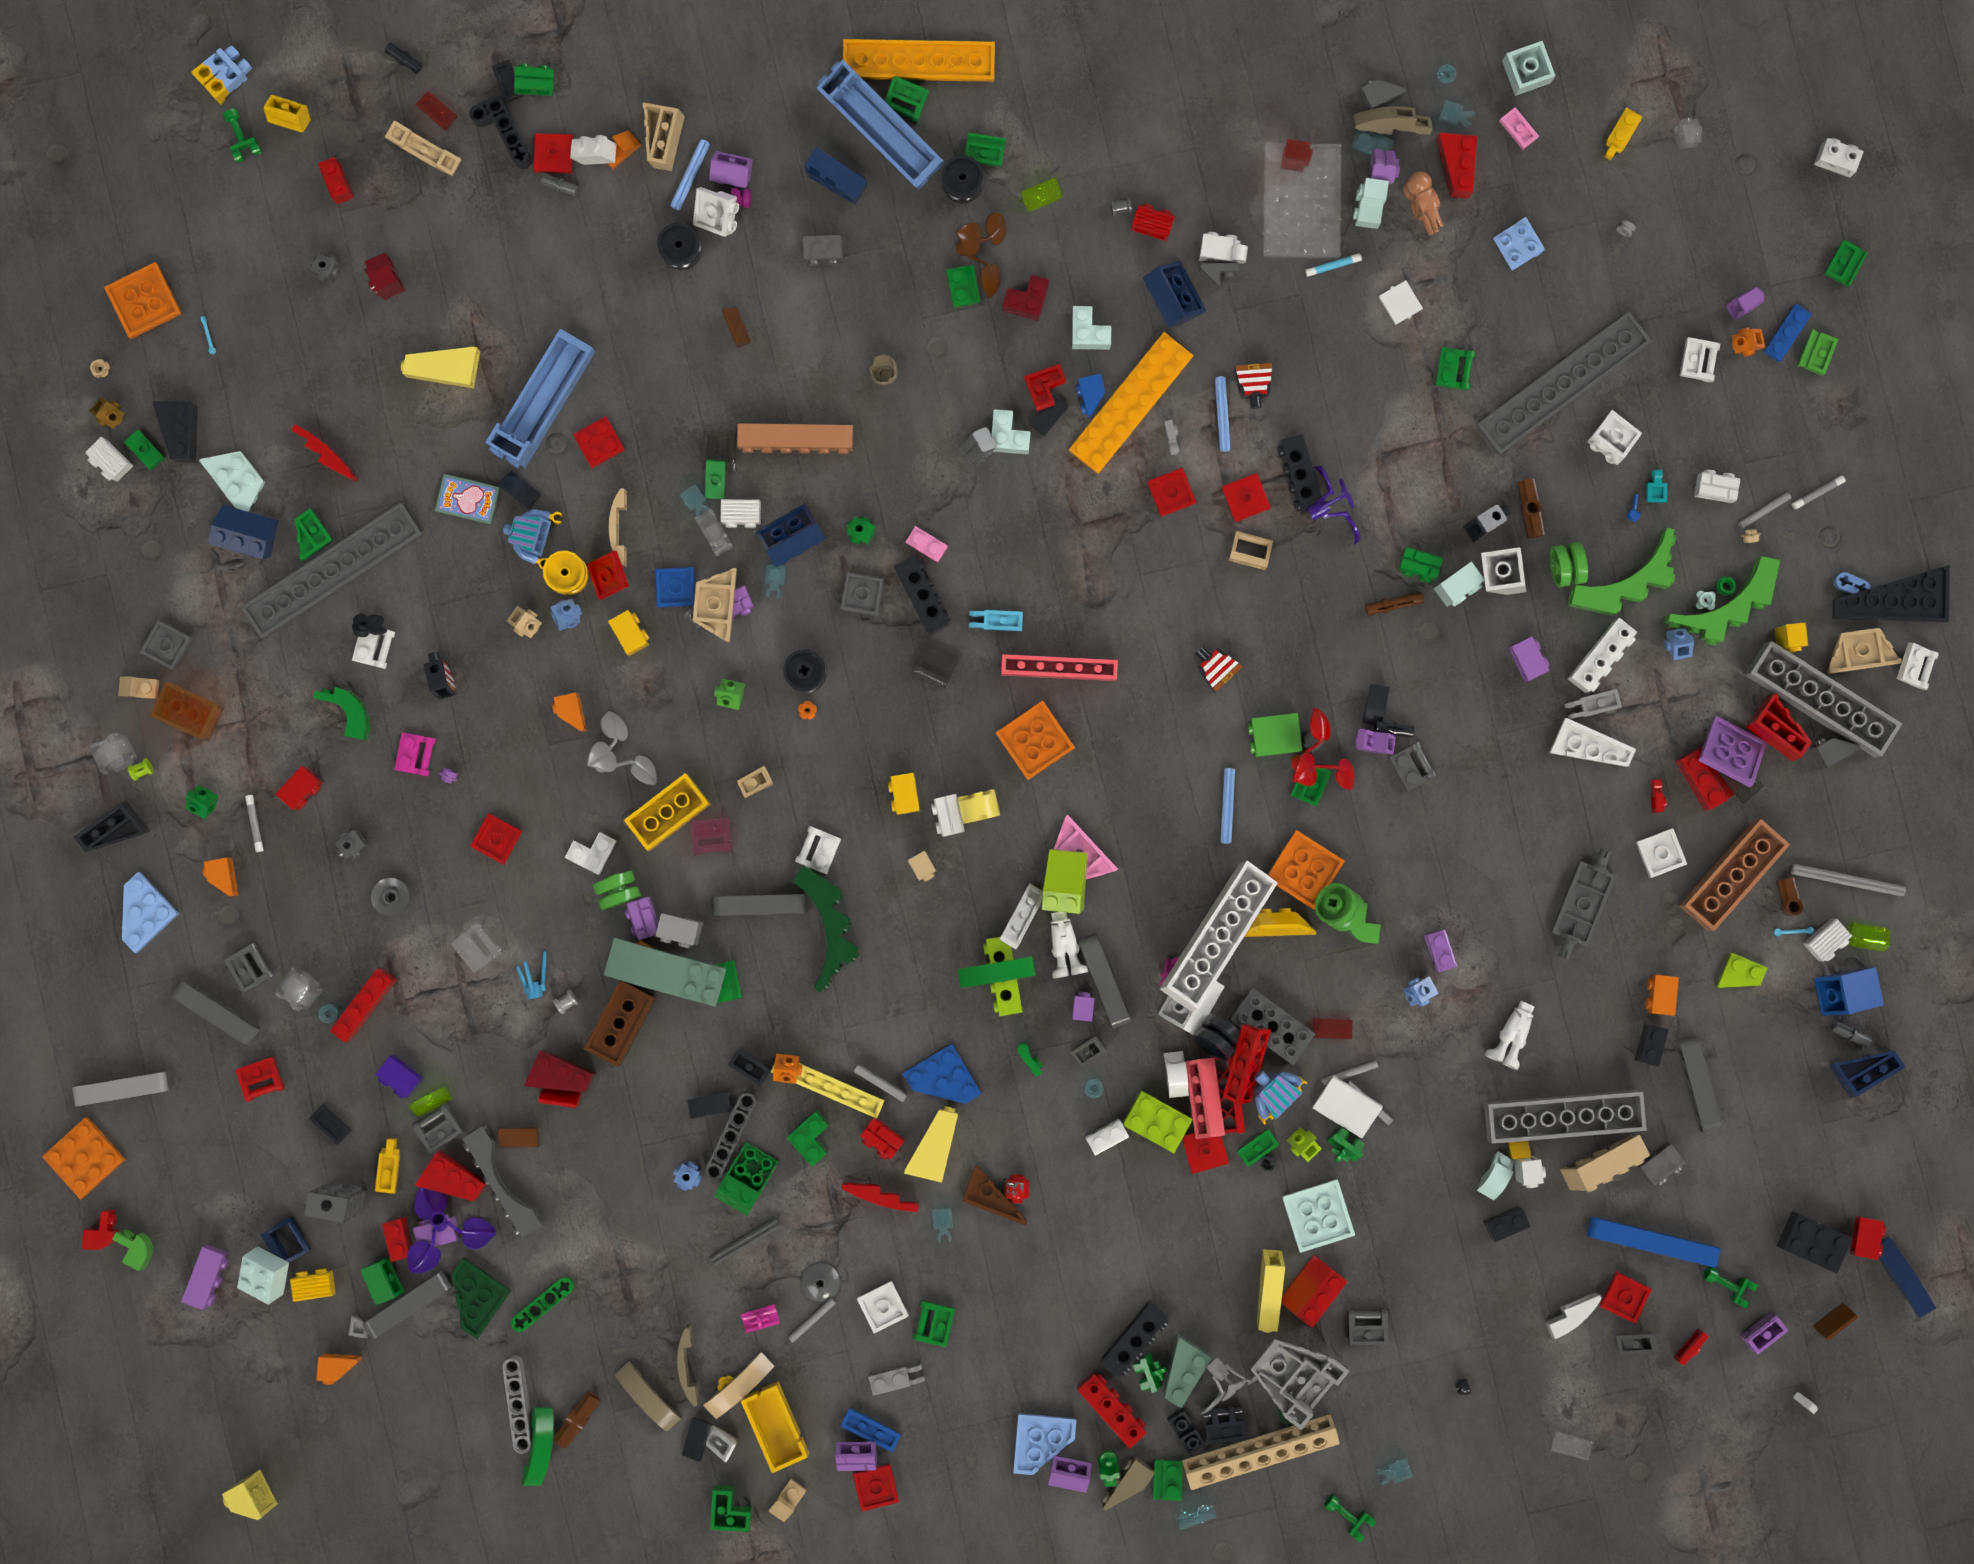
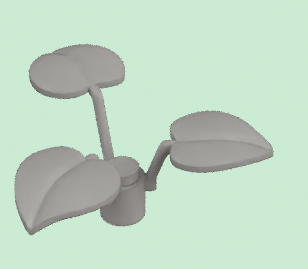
M607 711L601 718V729L607 737L613 738V742L610 746L604 742L595 743L589 752L587 766L594 767L602 773L612 772L618 766L631 764L630 770L636 779L648 785H656V770L651 760L647 757L638 755L634 761L628 760L617 763L615 755L610 750L617 743V739L620 741L626 740L628 730L625 722L617 714Z
M1217 1357L1206 1368L1213 1375L1212 1378L1217 1384L1219 1393L1210 1405L1197 1409L1200 1414L1207 1413L1220 1400L1224 1402L1233 1396L1236 1390H1239L1246 1382L1250 1385L1258 1380L1257 1377L1254 1375L1247 1378L1232 1369L1228 1364L1224 1365ZM1228 1371L1243 1380L1233 1384L1227 1377L1230 1374ZM1224 1379L1229 1384L1227 1393L1223 1391L1219 1380L1222 1381Z

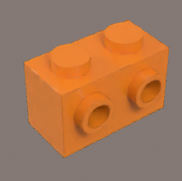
M1651 974L1647 980V989L1649 990V997L1645 1000L1647 1013L1675 1016L1679 977Z

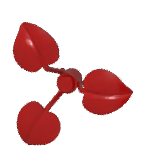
M1312 708L1310 731L1318 741L1307 750H1303L1301 755L1292 757L1291 765L1295 770L1292 781L1305 786H1313L1317 778L1315 768H1333L1337 770L1335 778L1338 784L1346 790H1352L1355 783V774L1349 760L1340 759L1338 766L1314 764L1315 759L1313 755L1309 754L1323 740H1329L1331 735V726L1326 715L1318 708Z

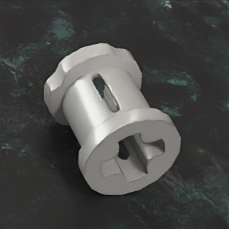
M567 990L564 996L558 1000H553V1003L558 1011L564 1014L565 1010L574 1004L578 1005L579 1001L571 990Z

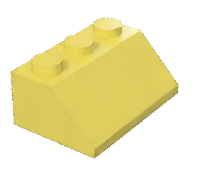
M261 1470L239 1480L222 1494L223 1503L231 1512L256 1520L261 1519L278 1504Z

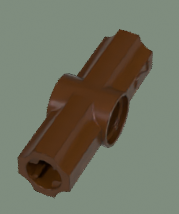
M1535 479L1518 481L1517 485L1521 501L1520 512L1524 517L1527 539L1544 536L1541 503L1538 501ZM1528 504H1531V505L1534 506V508H1535V512H1534V513H1530V512L1527 510V505H1528Z
M587 1391L576 1408L574 1407L564 1421V1425L554 1436L553 1440L558 1446L567 1449L577 1433H580L590 1419L589 1416L601 1401L596 1394Z

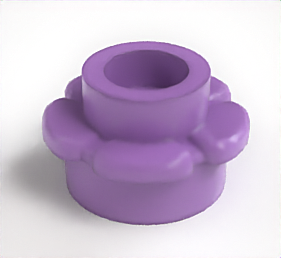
M443 768V771L439 772L442 776L441 780L450 784L453 781H457V772L448 768Z

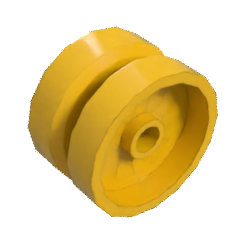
M558 551L550 555L545 561L543 578L546 584L557 593L565 596L575 595L581 592L587 585L589 571L586 563L575 553Z

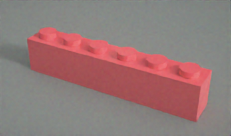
M1002 654L1001 676L1116 681L1118 660Z

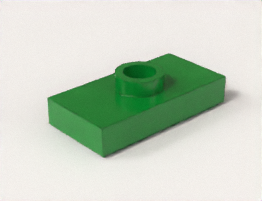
M139 429L124 441L151 471L165 459L163 454Z
M706 460L705 498H725V460Z

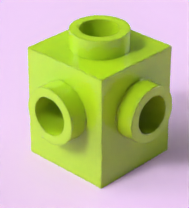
M1301 1127L1287 1140L1292 1146L1290 1150L1297 1157L1301 1155L1307 1162L1322 1149L1315 1142L1317 1138L1309 1130L1305 1132Z

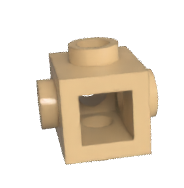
M519 606L514 609L507 619V622L515 627L513 631L521 637L525 634L532 638L542 624L536 619L538 616L530 609L525 611Z

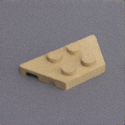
M736 568L696 582L693 622L730 643Z
M1880 628L1841 633L1838 636L1827 674L1901 664L1902 659L1892 649L1894 647L1885 639V635Z

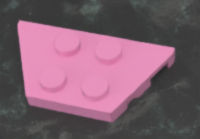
M1067 815L1053 849L1088 853L1086 880L1118 870Z

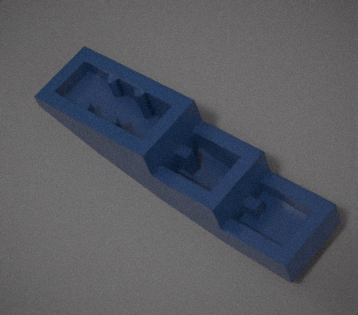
M1889 1237L1881 1241L1883 1252L1879 1256V1260L1891 1280L1896 1283L1904 1299L1908 1300L1916 1316L1921 1318L1935 1310L1936 1306L1893 1241Z

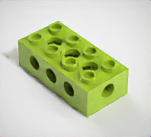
M1001 936L986 939L987 943H983L984 953L989 955L990 962H986V964L997 962L993 958L994 953L997 951L1004 953L1005 958L1003 961L1013 960L1011 946L999 940ZM1017 979L990 984L991 993H996L997 1000H993L995 1013L999 1012V1016L1022 1013ZM1003 990H1009L1011 997L1004 1000L1000 997V993Z

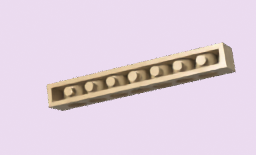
M1329 1414L1308 1421L1302 1430L1294 1425L1182 1460L1190 1489L1194 1490L1340 1443L1335 1425Z

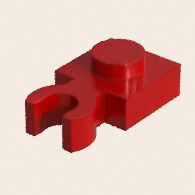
M1650 780L1652 794H1650L1652 813L1664 812L1667 801L1661 791L1662 780Z

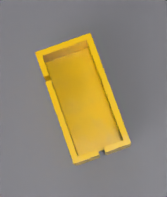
M779 1381L763 1387L761 1392L757 1390L742 1398L741 1403L772 1473L808 1458L809 1450L803 1436L800 1437V1429Z

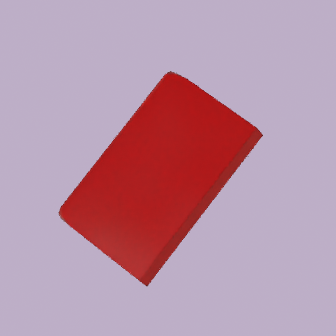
M542 1088L538 1102L577 1108L580 1104L581 1092Z

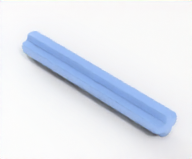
M704 139L699 141L670 204L673 209H681L710 144Z
M1219 376L1215 378L1219 446L1221 452L1230 451L1226 378Z
M1225 768L1221 825V843L1230 844L1232 839L1234 768Z

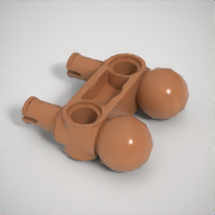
M1418 171L1414 172L1406 181L1403 193L1406 199L1411 201L1410 206L1415 218L1423 222L1428 236H1431L1433 233L1439 232L1438 228L1445 225L1438 213L1440 201L1435 190L1431 188V177L1425 172Z

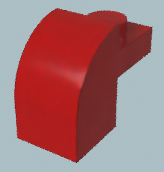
M106 1209L101 1211L99 1228L89 1227L83 1230L82 1249L100 1250L115 1242L112 1240L115 1233L121 1231V1229H113L117 1221L115 1210Z

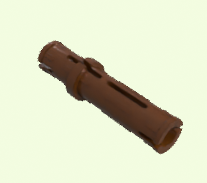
M1420 591L1388 600L1383 598L1379 602L1365 604V611L1367 616L1382 612L1386 614L1391 610L1423 604V594Z

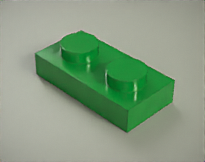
M1266 1129L1236 1151L1246 1166L1249 1167L1278 1147L1279 1144L1269 1129Z

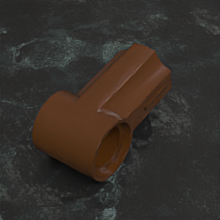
M1794 877L1776 881L1782 903V913L1786 916L1799 915L1803 911V903L1799 899ZM1790 902L1795 904L1796 909L1794 912L1789 910Z

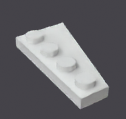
M1564 718L1549 753L1629 767L1636 749L1568 718Z

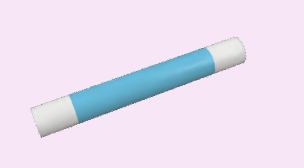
M1358 253L1305 269V273L1309 277L1362 261V257Z

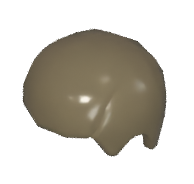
M881 354L874 357V362L870 366L871 379L876 384L883 386L893 383L898 376L897 363L889 355Z

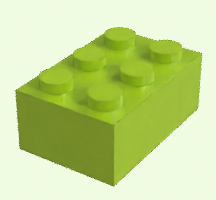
M1140 1089L1122 1124L1170 1152L1175 1153L1193 1119Z

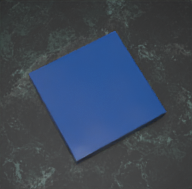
M694 567L655 569L658 608L694 605Z

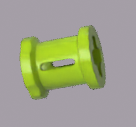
M144 758L138 764L127 766L128 772L134 781L139 780V777L146 774L151 775L154 773L152 764L147 758Z

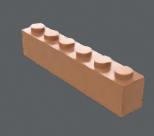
M738 424L737 447L743 453H753V450H761L762 453H772L773 450H780V453H792V450H798L802 454H809L811 451H818L820 454H829L830 451H837L838 454H849V451H853V425Z

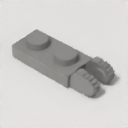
M1617 689L1580 698L1578 701L1565 704V708L1580 705L1582 712L1568 715V719L1582 716L1587 717L1622 707Z
M921 1364L909 1367L903 1366L869 1375L868 1378L873 1396L924 1382V1376L911 1379L908 1376V1373L920 1371L922 1369Z

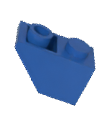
M1101 373L1078 379V385H1075L1077 396H1081L1083 402L1080 404L1082 415L1086 414L1087 419L1092 417L1105 395Z

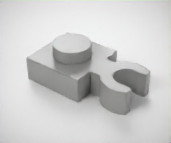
M1172 420L1164 421L1163 427L1167 443L1169 444L1170 454H1179L1176 436L1179 435L1177 425H1173Z

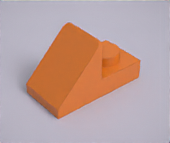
M629 130L612 137L614 143L617 144L615 163L607 164L613 170L641 146Z

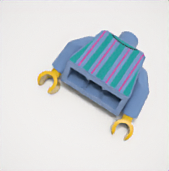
M533 509L522 516H516L513 524H506L504 526V534L509 535L508 542L513 544V550L521 559L532 564L537 563L543 569L541 562L547 560V558L540 559L538 556L542 557L551 525V521L548 520H552L555 525H560L561 521L554 520L555 516L562 517L560 512L550 514L547 511Z
M1263 1070L1255 1075L1254 1079L1260 1084L1255 1088L1257 1094L1255 1101L1259 1113L1258 1117L1263 1124H1266L1267 1118L1272 1120L1274 1117L1277 1119L1302 1094L1300 1087L1303 1083L1307 1084L1304 1079L1286 1072H1280L1279 1074L1272 1072L1268 1076Z

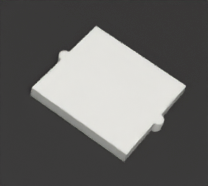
M1406 280L1395 287L1391 286L1390 290L1379 296L1395 325L1407 318L1410 319L1412 315L1423 309Z

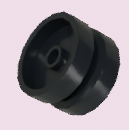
M966 155L955 156L949 159L943 167V190L946 196L953 202L960 204L970 203L982 192L983 170L979 162L973 157Z
M680 222L671 223L664 227L658 235V251L664 262L672 269H690L699 261L702 253L701 242L694 229L689 225Z
M806 649L793 652L786 659L783 673L786 682L795 691L812 693L819 690L824 684L827 677V668L823 659L816 652ZM803 669L809 670L806 676L802 673Z
M1209 1014L1203 1021L1204 1028H1199L1193 1038L1210 1055L1222 1061H1228L1234 1053L1233 1047L1237 1046L1240 1031L1222 1017Z

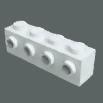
M1615 619L1568 677V680L1584 693L1595 691L1600 685L1599 679L1602 676L1606 677L1612 670L1611 664L1614 661L1618 662L1624 655L1623 649L1626 646L1630 647L1636 640L1634 636L1637 631L1622 619Z

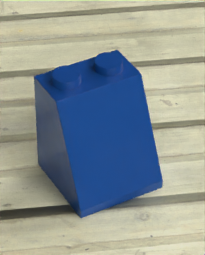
M1876 967L1855 969L1814 978L1822 1016L1852 1014L1884 1005Z

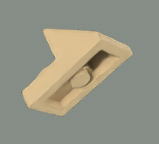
M120 677L118 696L158 699L159 680Z
M765 766L737 781L745 798L773 785Z
M790 1479L768 1511L785 1522L793 1513L807 1489L793 1479Z

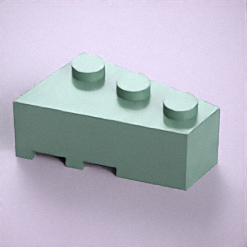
M1177 1334L1163 1395L1165 1399L1182 1408L1212 1357L1203 1349Z

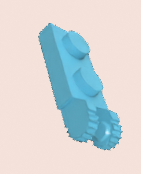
M997 610L969 611V616L984 617V623L971 622L969 623V628L1022 632L1023 612Z

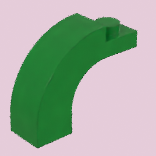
M337 687L334 689V694L332 690L321 689V692L314 691V699L336 703L343 708L347 716L344 736L368 741L370 719L367 709L358 697L349 691Z

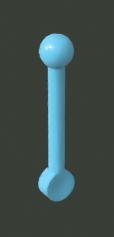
M201 316L200 319L209 344L208 351L210 354H215L216 349L211 341L206 317Z
M1812 927L1797 930L1774 929L1773 931L1775 936L1794 933H1808L1811 935L1814 933Z

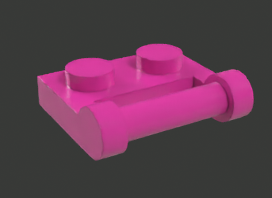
M402 732L394 770L429 776L430 771H428L432 747L433 744L435 745L436 739ZM421 742H424L425 748L421 768L417 769Z

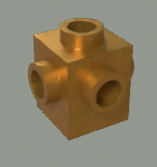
M101 396L89 410L97 418V423L105 428L108 425L112 429L122 422L125 415L120 410L121 406L112 399L109 402Z

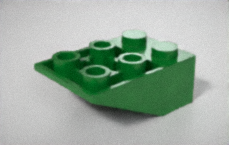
M746 1142L714 1197L748 1216L779 1161Z

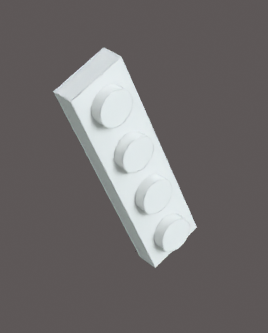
M1032 884L1028 885L999 940L1017 949L1043 900L1042 890Z

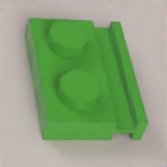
M1812 329L1797 366L1804 367L1806 370L1822 376L1825 375L1839 339Z

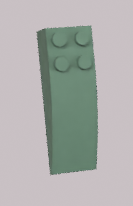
M614 938L604 975L716 1007L726 967Z

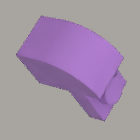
M1359 729L1355 739L1356 748L1361 751L1393 755L1396 737L1389 733Z

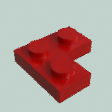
M1060 364L1024 376L1037 411L1054 406L1055 403L1050 389L1067 383Z

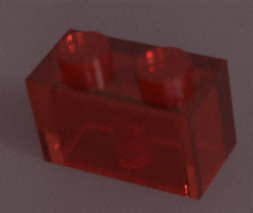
M1287 139L1283 149L1280 169L1303 172L1305 166H1309V161L1312 158L1313 149H1309L1310 142Z

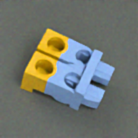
M232 45L224 51L219 48L216 51L217 53L211 55L191 72L220 105L226 100V96L248 79L245 75L252 69L244 58L237 64L233 62L240 54Z

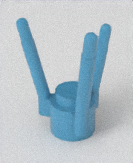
M546 951L542 955L540 985L538 981L532 982L527 961H524V967L528 983H526L520 966H516L528 999L542 997V991L546 990Z

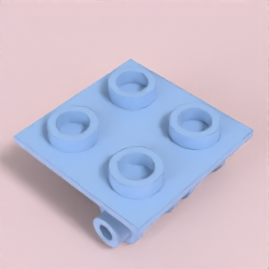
M1526 217L1493 238L1512 271L1533 257L1539 256L1545 250Z

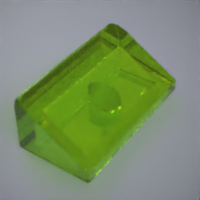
M1056 177L1021 192V198L1028 213L1063 198Z
M1851 922L1849 933L1852 936L1848 939V946L1885 952L1890 947V929Z
M444 1086L409 1104L408 1107L417 1116H422L443 1103L452 1100V1096L448 1088Z

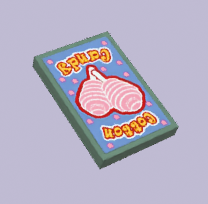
M444 474L435 511L492 525L501 488Z

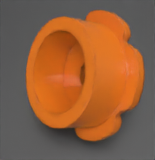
M804 701L798 707L799 716L802 719L808 718L809 720L814 718L817 712L816 705L812 704L811 701Z

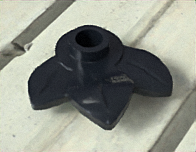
M361 613L353 618L352 630L357 637H367L369 634L382 635L387 632L381 626L384 623L383 616L372 614L367 617Z

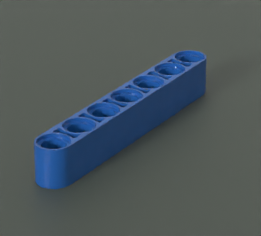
M1590 1217L1586 1236L1716 1268L1721 1248L1596 1217Z

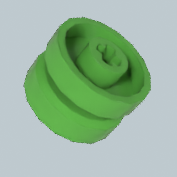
M1580 542L1569 543L1566 548L1563 545H1556L1550 548V568L1553 580L1558 588L1569 586L1571 581L1575 585L1587 582L1588 564L1584 548Z
M633 871L611 875L592 885L596 895L608 893L607 896L600 898L598 901L601 911L641 896L637 886L625 887L636 880Z
M1332 883L1325 886L1319 892L1315 900V911L1319 919L1338 931H1348L1355 928L1361 922L1365 912V905L1360 895L1341 883Z

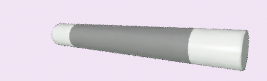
M1841 475L1792 503V507L1796 510L1846 481L1844 476Z
M247 795L245 799L256 853L262 852L264 850L253 795Z

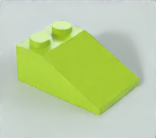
M1049 849L1042 910L1080 914L1084 910L1088 853Z

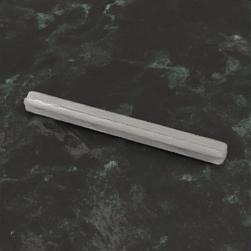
M1793 864L1791 867V873L1794 875L1896 896H1904L1906 887L1798 864Z

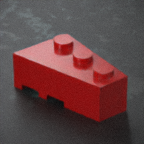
M1439 133L1436 138L1450 197L1469 199L1473 193L1478 136Z
M1777 693L1766 697L1746 727L1789 760L1794 761L1804 755L1812 742L1798 722L1795 723L1790 716V711L1782 705Z
M439 1151L435 1153L414 1186L475 1201L480 1197L487 1184L482 1177L444 1152Z

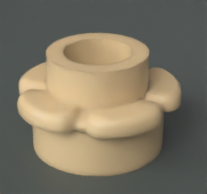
M97 359L91 363L90 369L92 374L99 378L108 375L110 366L103 359Z
M1757 529L1745 530V534H1742L1741 537H1743L1744 543L1758 542L1761 533L1757 532Z

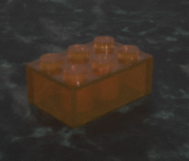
M166 681L150 717L201 740L209 741L225 706L175 683Z

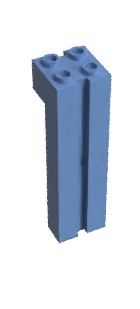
M844 60L841 62L837 61L831 68L833 72L828 77L824 75L819 80L817 89L920 190L945 162Z
M559 329L503 424L497 423L485 443L490 446L488 450L501 459L505 456V460L517 468L520 466L526 468L596 351L581 340Z

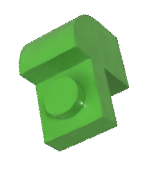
M1364 903L1365 912L1361 922L1355 928L1349 930V932L1358 941L1378 944L1381 925L1365 923L1367 904Z
M129 1230L116 1232L112 1240L129 1248L122 1263L137 1271L145 1269L153 1254V1244L149 1236L142 1232L135 1237V1234Z

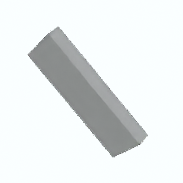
M857 1065L854 1070L855 1073L902 1102L907 1096L905 1092L862 1065Z

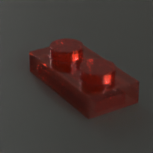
M429 91L415 104L444 131L458 118L455 113Z
M1313 1018V1032L1315 1033L1313 1038L1352 1039L1353 1020Z

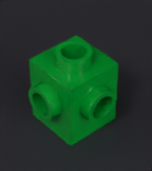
M860 516L859 518L854 517L853 521L849 520L845 530L848 531L849 541L858 545L863 543L869 546L876 531V526L870 524L871 520Z
M198 785L194 790H190L187 793L185 809L206 819L216 809L218 795Z

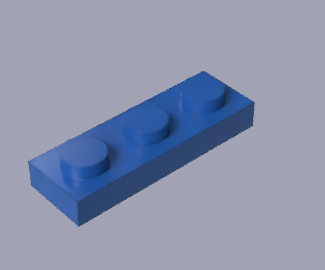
M1795 304L1763 353L1775 361L1781 362L1812 314L1798 304Z
M850 1407L841 1424V1427L870 1442L875 1441L876 1445L892 1453L901 1437V1433Z

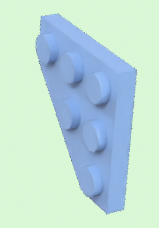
M137 872L124 885L122 940L134 953L142 950L180 914L141 872Z
M1018 1413L1013 1473L1035 1474L1053 1456H1056L1066 1445L1075 1440L1076 1418Z

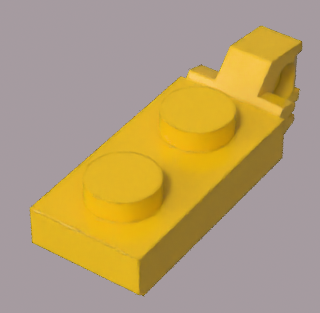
M1627 107L1625 108L1606 140L1607 143L1605 145L1609 148L1604 155L1605 158L1611 160L1616 152L1621 153L1642 119L1641 115Z
M387 1139L386 1148H382L381 1153H379L375 1192L396 1193L400 1162V1150L396 1149L397 1139Z

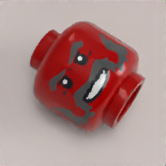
M1013 1174L1005 1180V1197L1011 1199V1203H1023V1200L1029 1197L1030 1182L1025 1178V1175Z

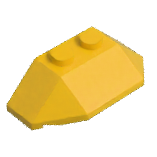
M1279 908V912H1272V909H1261L1244 937L1316 935V930L1297 912H1291V908Z

